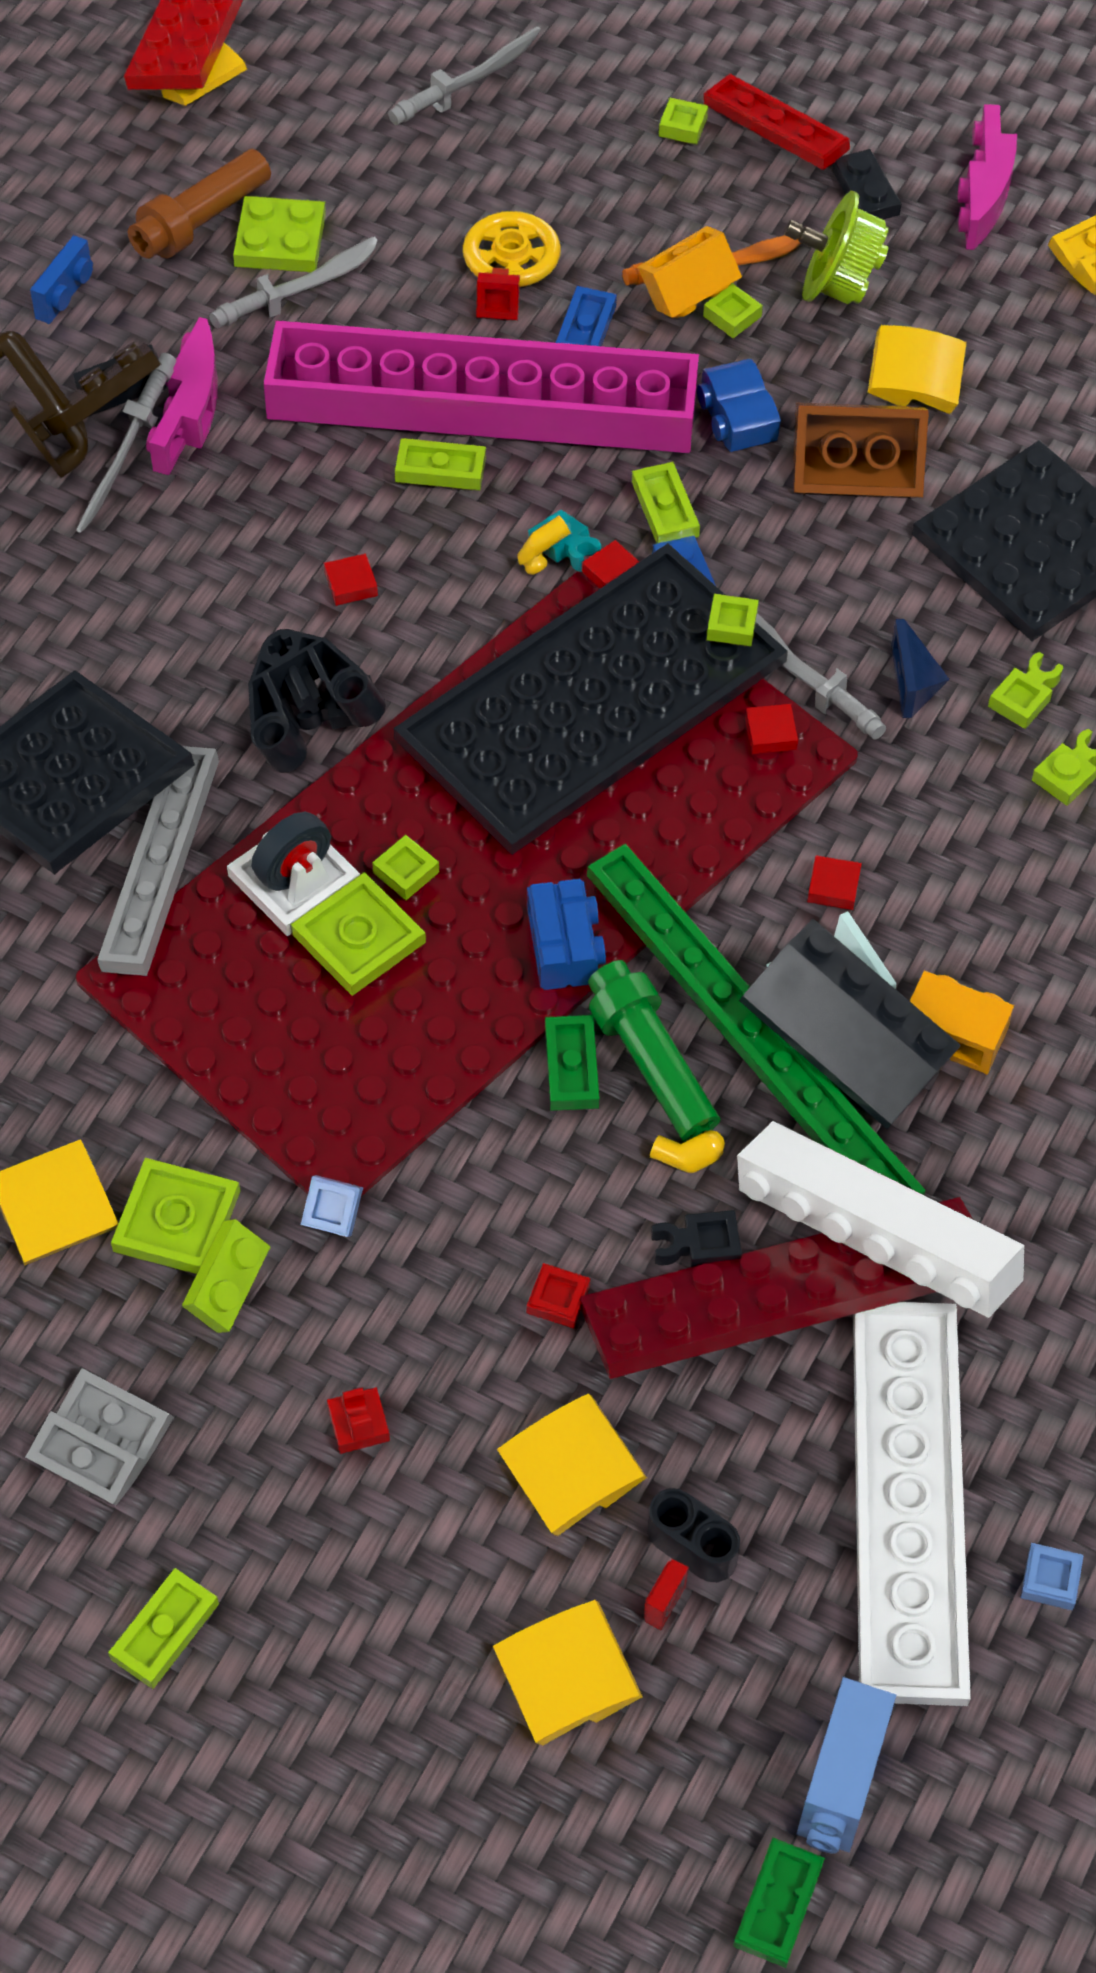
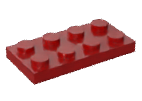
M160 0L124 74L127 89H203L243 0Z

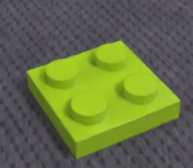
M244 196L233 254L234 267L299 272L315 271L326 216L325 202Z
M365 872L291 924L292 935L352 996L426 943L425 932Z
M144 1158L111 1241L113 1252L197 1274L223 1221L230 1220L240 1194L239 1182Z

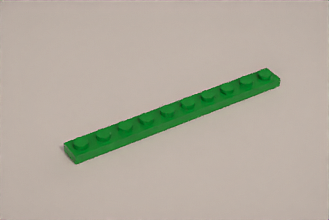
M626 843L588 866L587 877L813 1141L922 1195L925 1194L926 1190L832 1081L739 1001L750 988L749 985Z

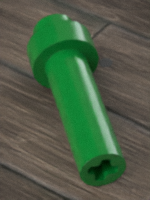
M622 960L613 961L599 968L588 980V985L595 995L590 1001L589 1010L602 1032L607 1036L619 1035L683 1142L705 1131L713 1130L721 1119L656 1014L662 999L647 974L643 972L631 973L626 963Z

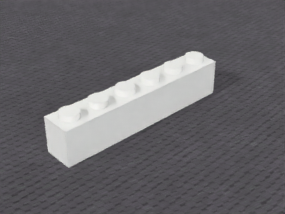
M774 1121L737 1155L739 1191L755 1201H761L777 1209L794 1221L802 1222L820 1231L831 1240L843 1243L861 1252L874 1262L884 1264L904 1274L915 1283L927 1286L947 1296L964 1308H970L989 1318L1023 1282V1244Z

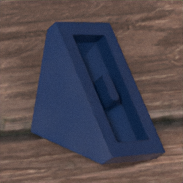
M895 619L891 650L902 717L912 718L950 679L906 620Z

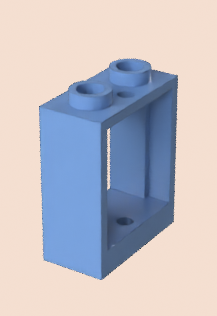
M843 1677L797 1831V1835L807 1838L806 1843L809 1846L826 1853H838L839 1849L850 1853L896 1694Z

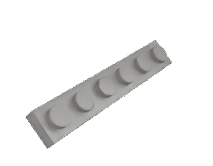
M183 746L191 752L195 765L154 797L97 959L101 972L147 976L219 763L216 749Z

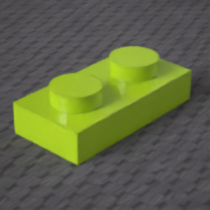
M401 438L395 466V482L481 491L486 461V446Z
M674 462L633 470L632 484L656 544L690 536L699 537L700 525Z
M236 1219L223 1221L182 1303V1307L215 1332H230L271 1246Z
M174 1568L108 1652L110 1660L154 1689L219 1605L218 1597Z

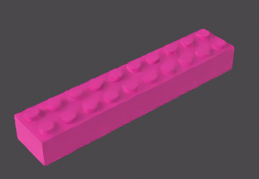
M275 321L263 384L267 419L690 453L699 354Z

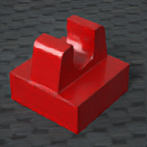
M492 268L491 273L479 272L477 279V317L518 320L520 275H509V269Z
M363 1387L342 1392V1396L327 1399L328 1411L340 1454L390 1441V1434L377 1387L363 1390Z

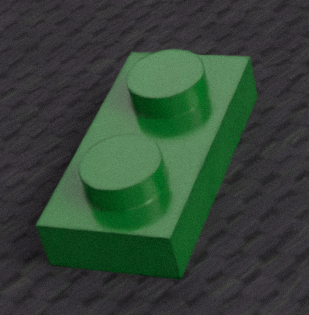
M593 1015L545 1017L550 1111L599 1109Z

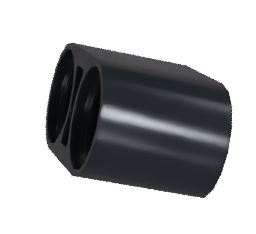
M668 1488L660 1491L653 1497L650 1503L648 1518V1536L650 1541L670 1558L689 1567L688 1570L700 1579L716 1583L728 1579L734 1573L738 1561L740 1536L737 1529L729 1521L683 1490ZM666 1514H676L685 1523L678 1527H668L659 1518ZM711 1543L719 1544L728 1553L723 1557L713 1558L708 1556L702 1548Z

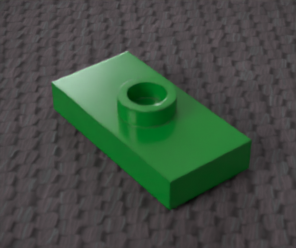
M772 1837L733 1947L786 1968L825 1858Z

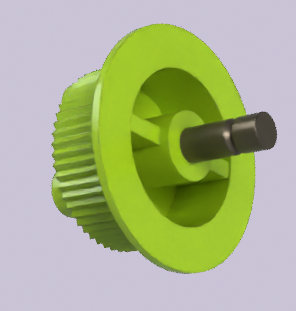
M850 191L843 197L830 217L823 233L807 226L803 227L802 224L791 219L784 230L785 236L794 240L798 239L799 242L815 249L806 273L802 291L803 300L807 302L814 300L821 292L845 304H850L851 302L859 304L868 289L869 281L867 279L873 268L878 270L886 258L888 246L883 244L888 233L886 222L859 209V195L855 191Z

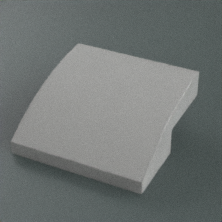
M81 1368L57 1414L50 1411L26 1458L102 1499L117 1505L154 1453L174 1416Z

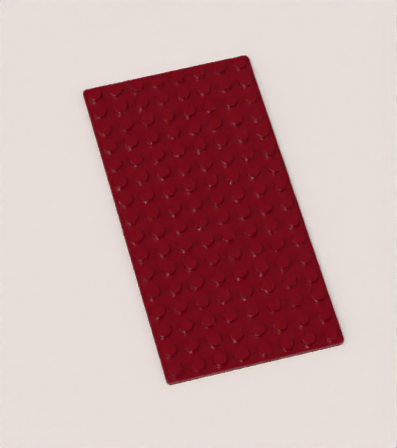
M577 571L176 892L147 976L101 972L97 961L98 956H96L76 973V982L89 997L307 1195L312 1176L318 1175L363 1187L362 1197L545 1036V1017L568 1016L593 994L589 985L574 987L567 985L565 988L549 990L540 988L527 910V887L531 884L548 882L557 884L559 881L574 879L584 881L586 896L596 897L599 922L592 925L594 936H603L606 964L622 960L627 964L647 946L587 877L589 865L626 843L686 913L857 762V750L765 679H762L511 855L394 739L393 728L600 589L583 572ZM791 704L798 737L797 750L752 754L745 720L746 708ZM306 811L317 816L326 825L331 834L330 845L360 875L365 872L426 935L425 944L353 996L306 950L292 933L286 936L228 876L227 865L258 845L265 833L281 820L294 813ZM405 835L439 861V873L407 900L373 874L372 863ZM606 964L598 965V969Z

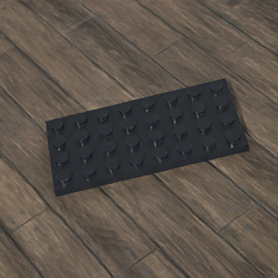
M667 543L394 727V739L513 855L787 662L788 650L757 623H755L752 646L707 640V629L714 594H725Z

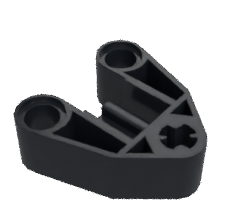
M291 629L277 630L266 638L248 683L252 742L273 769L280 773H287L297 769L302 765L307 755V746L299 731L301 727L287 700V696L290 694L299 712L304 713L310 710L312 714L320 710L318 704L324 701L315 682L316 679L321 678L353 725L358 727H367L375 724L382 717L386 708L385 699L368 675L327 638Z

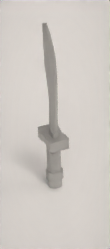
M538 26L502 47L481 65L453 79L441 69L431 73V87L407 100L403 99L395 104L394 108L388 111L389 119L394 125H398L412 119L416 113L430 105L435 107L440 113L450 109L451 93L481 80L514 61L535 40L541 28Z
M371 237L335 255L315 271L273 287L269 280V274L258 277L257 292L231 303L226 302L217 307L216 311L209 315L211 323L217 329L224 325L228 326L236 322L237 318L265 306L269 311V318L281 314V300L283 298L326 283L362 265L374 251L377 238Z
M161 353L158 360L162 365L150 372L151 374L137 403L131 400L127 401L123 412L129 415V419L132 421L115 459L97 487L76 530L78 533L86 529L103 505L139 428L145 426L152 429L155 426L159 417L154 416L152 410L165 383L170 380L174 373L173 368L177 360L172 355Z
M757 613L756 623L788 650L787 662L782 667L815 690V708L826 715V709L831 704H834L854 720L856 726L864 734H868L874 740L880 738L885 733L886 726L881 722V718L873 710L867 709L856 698L846 692V674L836 668V673L829 680L796 657L786 646L777 631Z

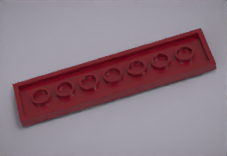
M961 1197L938 1202L973 1219ZM820 1233L743 1253L741 1259L705 1263L583 1295L580 1297L582 1314L609 1379L928 1295L937 1291L927 1286H921L904 1274L884 1264H878L861 1252L843 1243L835 1242L827 1235Z

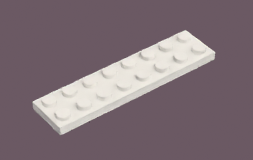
M898 1302L853 1314L859 1682L896 1694L895 1704L968 1706L970 1702L957 1306L956 1304Z

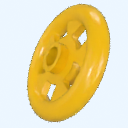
M518 211L498 212L484 217L470 228L463 243L465 263L474 275L478 277L479 272L491 273L494 267L490 266V264L496 261L498 264L505 266L506 269H509V275H520V287L535 284L547 277L555 269L561 253L559 238L548 223L537 216ZM539 237L544 246L532 248L529 240ZM482 240L493 242L490 251L479 249ZM530 259L537 263L527 269L521 267Z

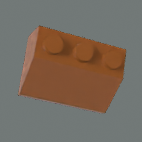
M796 402L794 493L923 497L929 410L925 407Z

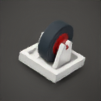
M306 811L294 813L281 820L263 835L258 845L227 865L228 876L286 936L292 933L291 924L360 876V873L330 845L331 834L326 825L317 816Z

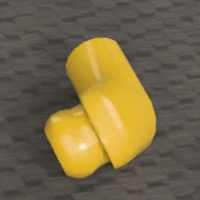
M560 515L535 530L519 551V565H524L525 571L529 575H535L546 568L547 560L542 553L571 534L567 524Z

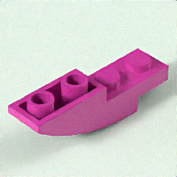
M984 104L981 121H974L972 144L973 146H979V150L975 149L974 161H969L967 178L959 179L958 203H965V207H960L958 231L965 232L967 250H974L993 229L1003 211L1009 193L1017 149V134H1001L1000 105Z
M202 317L198 318L192 331L186 332L182 339L180 353L176 358L177 362L173 368L174 373L170 380L166 382L169 397L164 406L163 417L158 427H152L148 434L146 449L151 453L153 471L170 475L185 445L202 448L215 414L218 379L214 346L208 320Z

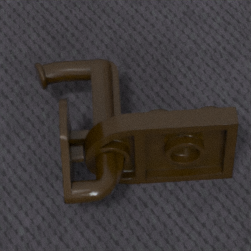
M6 331L0 334V359L4 356L8 358L43 407L28 419L14 400L8 404L9 408L60 478H63L77 468L85 460L88 453V437L83 420L162 365L145 343L138 347L132 342L113 356L116 360L115 364L103 372L100 367H97L84 375L78 381L81 388L66 397L20 333ZM62 433L71 448L55 459L44 441L51 437V434L55 436Z

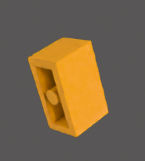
M709 226L702 228L638 266V270L656 310L671 318H680L690 314L696 309L697 303L707 297H715L727 289L731 283L742 277L724 233Z
M924 970L910 1002L961 1045L950 1058L951 1061L988 1075L1008 1031L1014 1005L1003 1001L1002 998L993 993H982L959 984L949 976L935 975Z

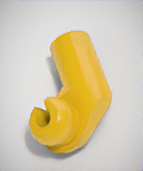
M713 1130L705 1131L682 1144L658 1135L652 1146L650 1158L686 1173H695L721 1158L725 1141L720 1133Z

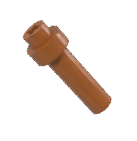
M248 149L176 197L171 198L168 195L160 194L140 206L136 211V222L128 228V237L133 248L142 257L150 259L156 254L163 258H171L190 246L194 238L193 230L270 180L271 170L267 160L257 150Z

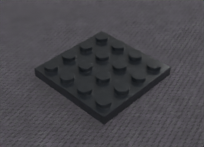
M1040 440L913 525L912 535L1032 642L1096 598V488Z
M74 670L0 726V833L55 875L195 765L192 754Z

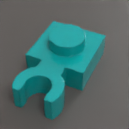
M562 509L528 530L530 537L535 530L560 515L567 524L571 534L543 553L555 562H559L565 557L570 558L572 568L579 572H582L584 556H592L602 549L600 541L590 537L588 527Z

